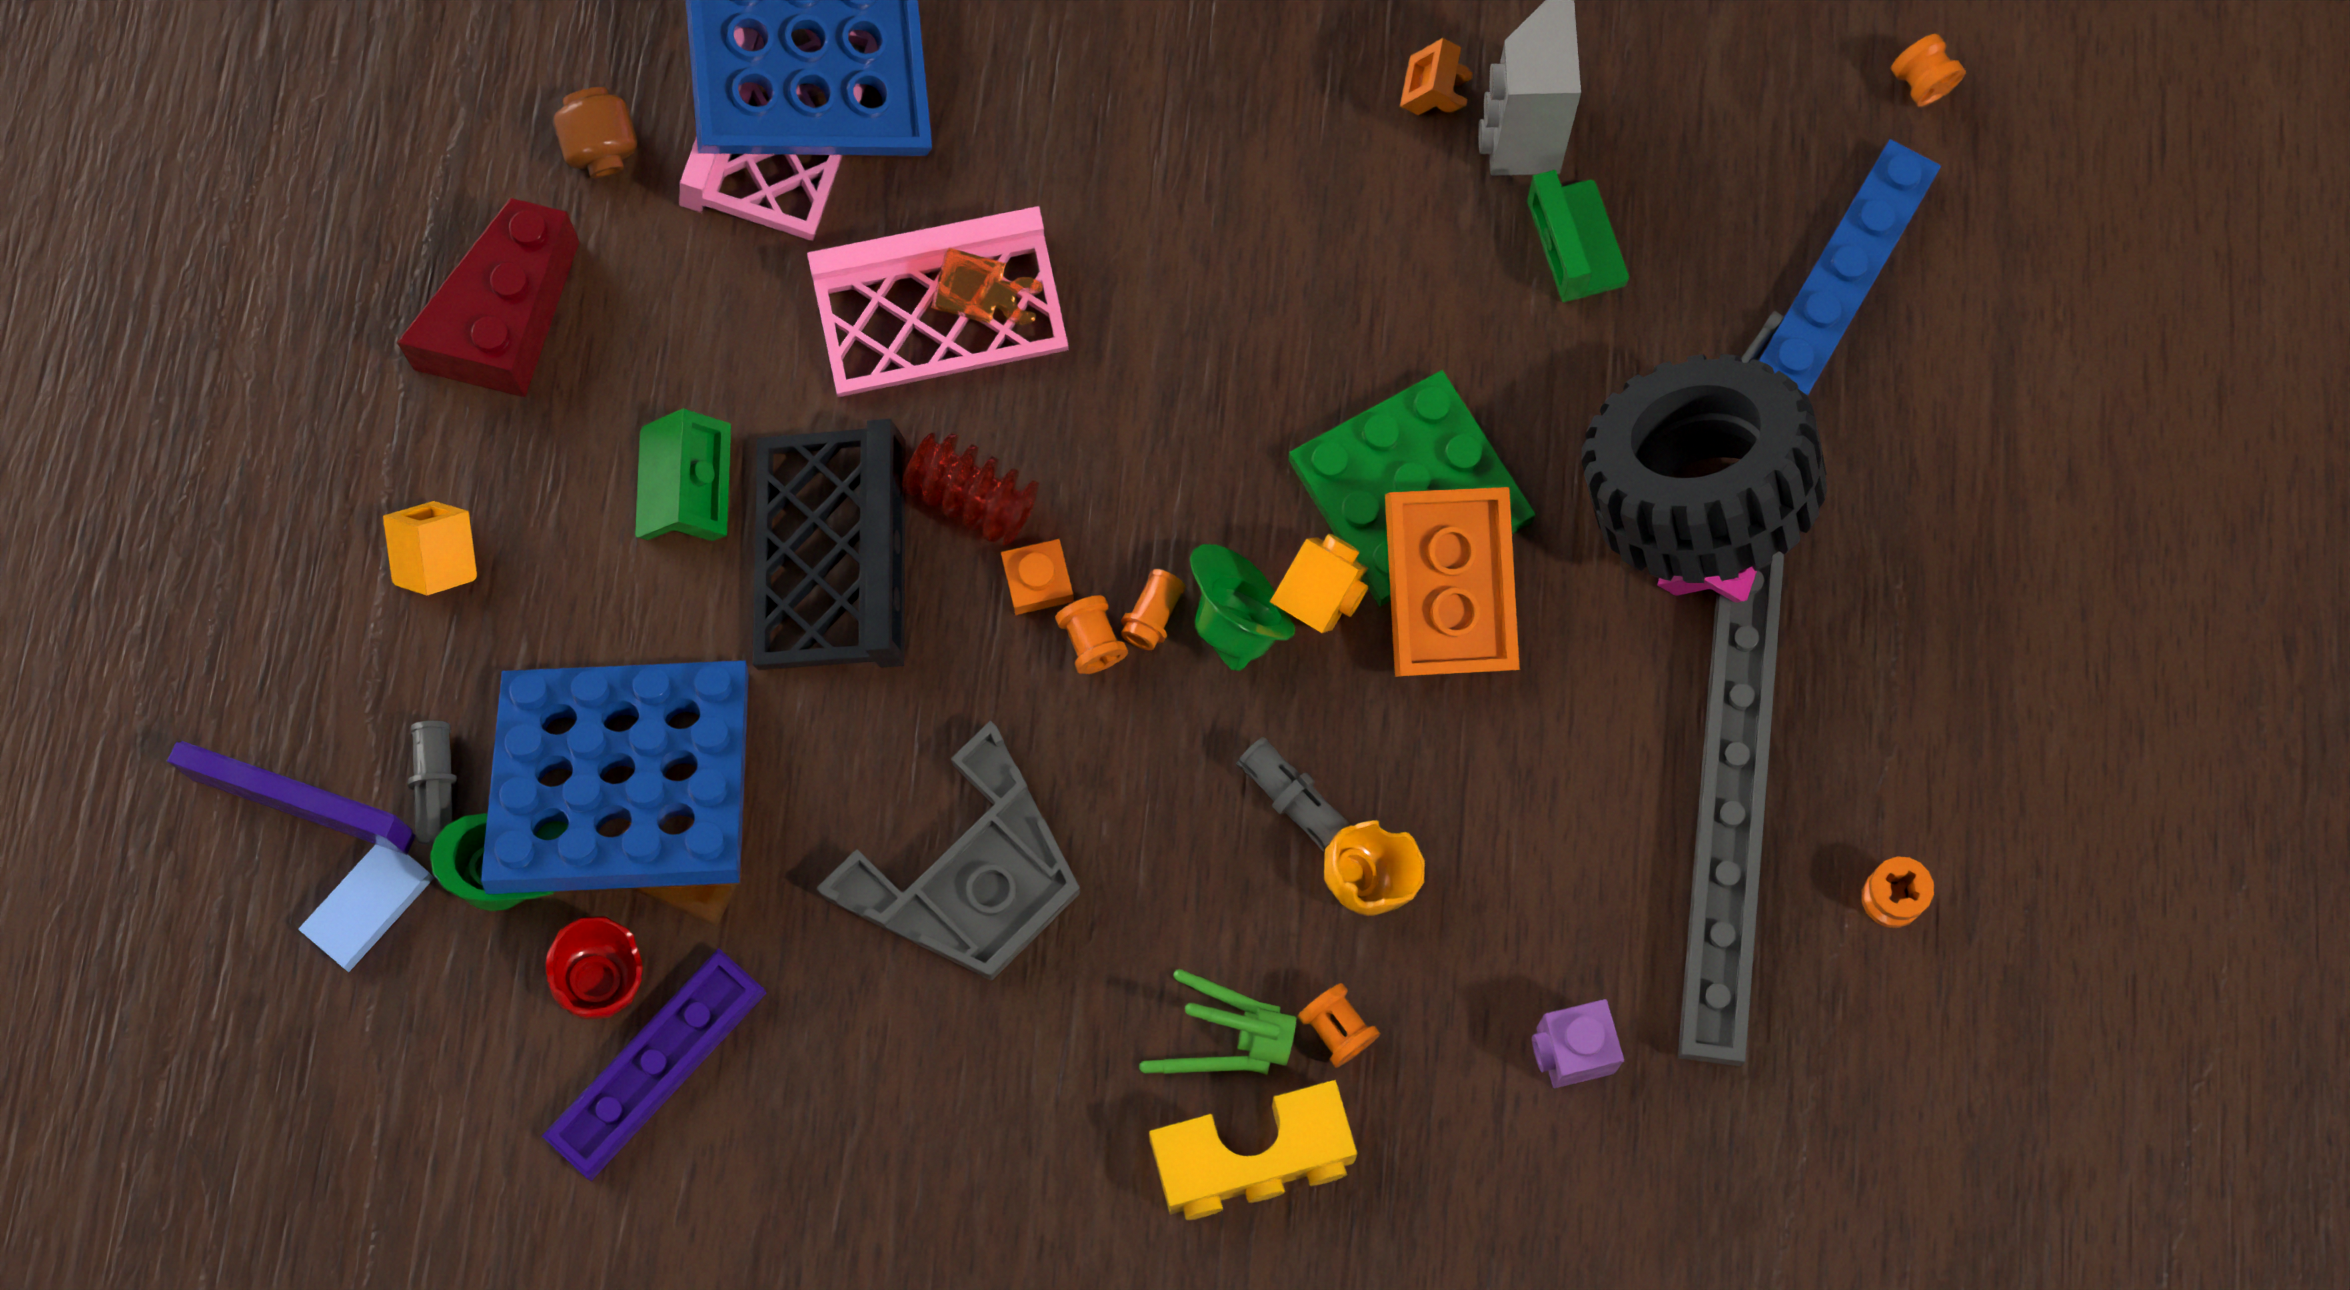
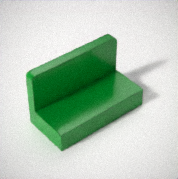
M1556 169L1533 175L1527 202L1562 303L1626 286L1629 275L1596 182L1586 180L1562 187Z
M682 408L641 428L635 536L637 538L650 540L672 530L710 541L727 536L731 423Z

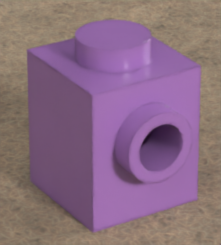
M1607 999L1546 1013L1536 1028L1538 1034L1532 1035L1533 1049L1541 1072H1549L1553 1089L1612 1075L1624 1062Z

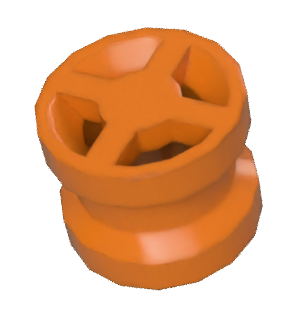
M1932 34L1917 41L1899 55L1891 66V70L1897 79L1907 81L1911 86L1910 95L1918 107L1929 105L1943 97L1963 79L1966 73L1959 61L1948 58L1945 53L1946 44L1939 34Z
M1894 857L1885 860L1866 879L1862 888V904L1866 914L1875 923L1887 928H1900L1909 925L1930 905L1934 896V882L1929 871L1920 862L1909 857ZM1906 887H1907L1908 897H1909V898H1907V899H1906V893H1905V888H1906Z

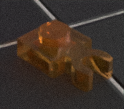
M948 248L944 254L931 308L984 323L992 321L994 310L997 308L1001 309L1006 318L1018 325H1029L1035 321L1036 314L1021 310L1016 304V295L1021 291L1038 295L1042 291L1043 284L1030 277H1021L1012 283L1004 281L1002 277L1006 263Z

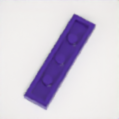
M184 741L175 743L167 760L168 763L193 781L405 855L408 854L416 836L413 830L394 814Z
M718 948L551 1125L542 1137L588 1180L592 1181L766 995V991Z

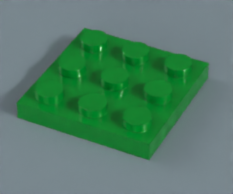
M1443 370L1289 452L1288 461L1335 536L1359 550L1355 560L1368 567L1363 581L1368 585V589L1379 607L1391 601L1385 494L1390 492L1509 487L1512 534L1532 524L1536 514Z

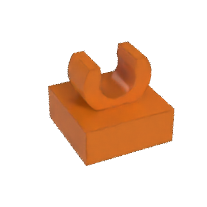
M1442 38L1410 56L1400 107L1419 116L1436 106L1447 113H1453L1466 106L1467 99L1453 91L1454 85L1460 86L1471 80L1473 74L1466 66L1458 64L1461 47Z

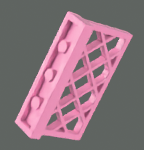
M744 27L734 31L735 41L741 48L747 51H758L764 48V41L761 35L754 29ZM805 29L811 41L798 46V48L809 53L819 51L821 49L819 38L812 31ZM855 30L848 34L851 43L866 47L865 54L877 51V43L868 32ZM747 82L738 87L740 97L748 105H750L752 97L758 105L757 107L769 103L756 83ZM801 84L796 87L797 96L800 101L809 107L815 108L810 97L822 92V90L814 84L805 86ZM867 84L857 85L853 89L854 96L859 103H861ZM696 136L680 181L679 206L702 212L703 207L707 206L807 240H814L842 155H829L826 162L805 171L797 155L785 154L796 175L768 187L755 163L775 154H739L740 157L731 161L732 154H698ZM745 167L759 190L743 199L719 192L725 176ZM821 177L816 192L811 181ZM802 185L812 203L807 220L805 221L782 213L774 197ZM766 202L768 208L760 206L758 204Z
M1039 206L807 253L838 397L1068 350V342L1044 237V227ZM1035 252L1039 274L1027 291L1000 275L1010 257ZM998 260L992 269L982 264L983 262ZM969 266L986 277L969 303L942 286L954 268ZM940 271L934 281L924 275ZM911 277L928 288V291L911 315L884 298L896 280ZM882 283L877 292L866 287ZM993 283L1021 299L1004 325L977 309ZM1041 285L1046 304L1034 297ZM854 289L871 301L855 325L851 326L832 313L830 293ZM936 294L963 311L946 337L919 320ZM1029 304L1049 317L1053 338L1029 342L1013 332L1012 328ZM878 306L906 322L888 349L861 332ZM971 316L998 333L985 352L971 354L954 343ZM836 327L848 334L840 347ZM913 328L940 344V347L929 363L914 366L896 354ZM1005 339H1008L1009 341L1016 344L1014 346L1000 348ZM855 340L883 356L871 375L846 380L842 359ZM948 350L959 356L942 360ZM890 362L901 368L884 372Z

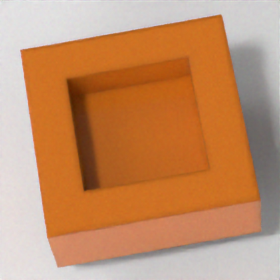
M1060 539L1001 552L1015 615L1074 602Z

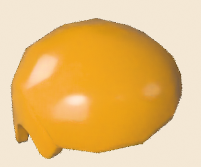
M1377 820L1361 822L1355 826L1351 825L1341 829L1325 849L1324 881L1339 902L1355 913L1374 916L1396 910L1411 901L1424 884L1425 860L1415 839L1408 832H1387L1379 826V821Z

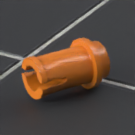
M1160 569L1150 571L1149 579L1132 613H1125L1121 619V623L1124 626L1121 632L1122 637L1130 644L1150 651L1154 650L1157 643L1165 641L1167 633L1164 627L1181 593L1183 594L1186 588L1181 579Z

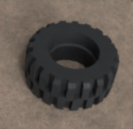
M1704 354L1687 356L1688 362L1672 365L1671 361L1659 364L1654 366V373L1645 377L1638 374L1628 380L1623 387L1624 391L1620 395L1613 392L1599 409L1601 415H1595L1585 434L1586 441L1582 447L1581 462L1598 527L1601 529L1607 545L1612 551L1620 554L1623 561L1640 571L1648 567L1650 575L1671 581L1673 576L1683 577V581L1686 583H1704L1705 577L1720 576L1721 581L1738 578V571L1750 567L1757 571L1770 565L1774 554L1780 551L1785 555L1801 540L1799 531L1807 533L1820 514L1819 508L1826 498L1827 483L1825 477L1827 472L1813 406L1808 396L1798 389V384L1781 371H1777L1774 374L1773 367L1755 359H1752L1749 363H1743L1742 359L1737 355L1721 354L1719 359H1707ZM1719 457L1740 459L1732 466L1707 476L1696 478L1668 477L1678 469L1700 460Z

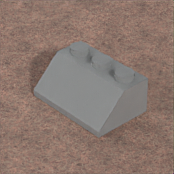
M1545 0L1504 41L1500 64H1491L1490 92H1485L1484 119L1479 121L1480 154H1490L1491 176L1530 175L1555 169L1557 174H1560L1581 95L1574 0Z

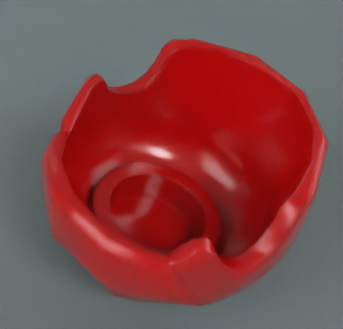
M605 916L581 917L559 930L547 954L546 977L553 998L562 1009H567L570 1015L585 1020L612 1017L633 1002L642 982L643 963L633 933L627 927Z

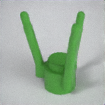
M1178 969L1174 972V979L1246 1011L1244 1016L1194 1003H1188L1185 1007V1012L1190 1016L1239 1029L1240 1035L1237 1049L1249 1051L1248 1056L1142 1061L1139 1069L1142 1073L1248 1070L1267 1075L1270 1063L1287 1065L1295 1032L1296 1016L1280 1013V1006L1258 1002L1203 977H1198Z

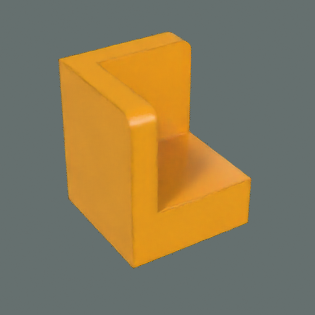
M431 501L383 516L391 578L394 585L428 596L476 579L477 571L469 511Z

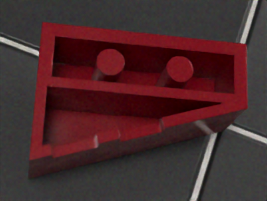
M513 198L507 201L397 341L413 370L526 397L580 242L567 211Z

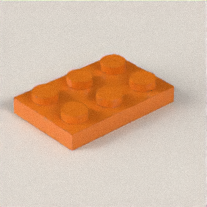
M1509 487L1390 492L1385 494L1395 677L1520 670Z

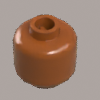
M605 87L583 89L562 99L563 107L554 116V127L566 164L574 169L589 170L591 178L605 177L622 171L624 169L622 160L632 155L638 145L625 100L617 95L608 94V90Z

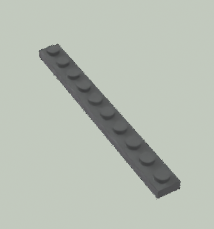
M1780 551L1772 556L1773 561L1770 565L1757 570L1746 601L1735 603L1716 593L1678 1058L1735 1066H1742L1746 1059L1784 554Z

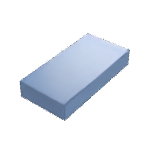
M375 844L298 930L345 970L350 972L434 877L408 854L405 855Z

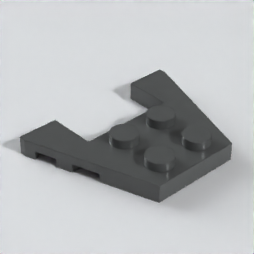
M989 721L951 758L952 765L993 804L962 837L905 892H900L858 849L817 887V890L826 901L992 981L1080 894V887L1045 819L1042 818L1025 780L1004 744L997 726Z

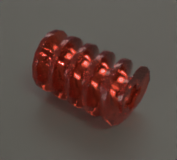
M935 432L927 435L915 450L908 463L902 480L903 490L912 495L922 491L923 502L928 506L935 507L942 503V511L945 516L955 519L963 514L962 522L965 528L975 531L983 526L982 533L984 539L995 543L1003 538V546L1009 545L1027 522L1034 508L1040 483L1032 480L1025 488L1019 491L1016 489L1019 470L1012 468L999 479L995 477L999 464L997 457L991 456L981 467H978L975 463L979 447L975 444H971L961 455L955 453L959 440L958 434L951 432L940 444L935 441Z

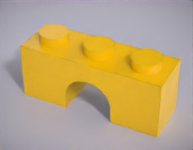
M1336 1080L1275 1096L1272 1109L1277 1123L1278 1137L1267 1151L1259 1155L1241 1156L1228 1150L1218 1137L1212 1114L1149 1131L1150 1143L1170 1214L1184 1211L1186 1220L1198 1219L1222 1211L1221 1200L1246 1194L1248 1203H1254L1285 1193L1283 1183L1308 1177L1310 1186L1345 1177L1347 1175L1345 1166L1354 1164L1357 1151Z

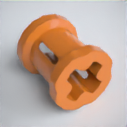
M1101 595L1075 601L1064 607L1055 616L1058 627L1067 630L1078 658L1075 661V667L1079 674H1092L1107 669L1124 659L1128 654L1125 643L1117 641L1105 614L1108 610V603L1106 598Z
M1339 983L1325 991L1308 1004L1297 1016L1303 1025L1311 1024L1332 1052L1330 1062L1335 1068L1354 1058L1380 1036V1032L1375 1026L1367 1027L1345 998L1348 990L1343 983ZM1332 1014L1347 1032L1346 1037L1331 1019Z

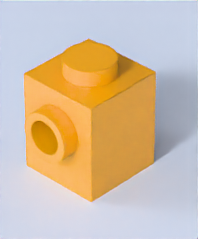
M1328 534L1324 541L1318 537L1307 538L1270 602L1320 633L1331 631L1342 613L1351 617L1364 598L1368 585L1361 582L1368 567L1355 560L1359 550L1334 535Z

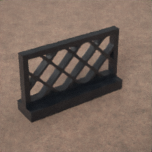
M891 419L867 420V429L757 438L753 666L757 670L876 662L881 668L904 666L906 440ZM861 447V464L844 482L825 467L840 449ZM809 451H819V452H818V454L814 457ZM798 452L809 463L785 487L773 477L774 454ZM820 471L837 489L813 513L796 495ZM859 485L860 497L853 492ZM773 486L780 492L774 499ZM849 497L860 507V521L842 539L824 521ZM791 502L808 519L783 543L772 533L773 519ZM819 527L837 545L814 569H811L794 552ZM859 541H860V554H858V553L853 549V547H854ZM772 543L779 548L773 556ZM848 554L860 565V577L841 596L823 578ZM790 558L807 576L782 600L771 590V577ZM818 584L837 602L811 627L793 609ZM858 598L859 612L852 606ZM771 599L778 605L772 613ZM847 610L859 621V646L833 647L822 636ZM788 615L807 632L790 651L770 652V633ZM816 642H818L823 647L819 649H810Z

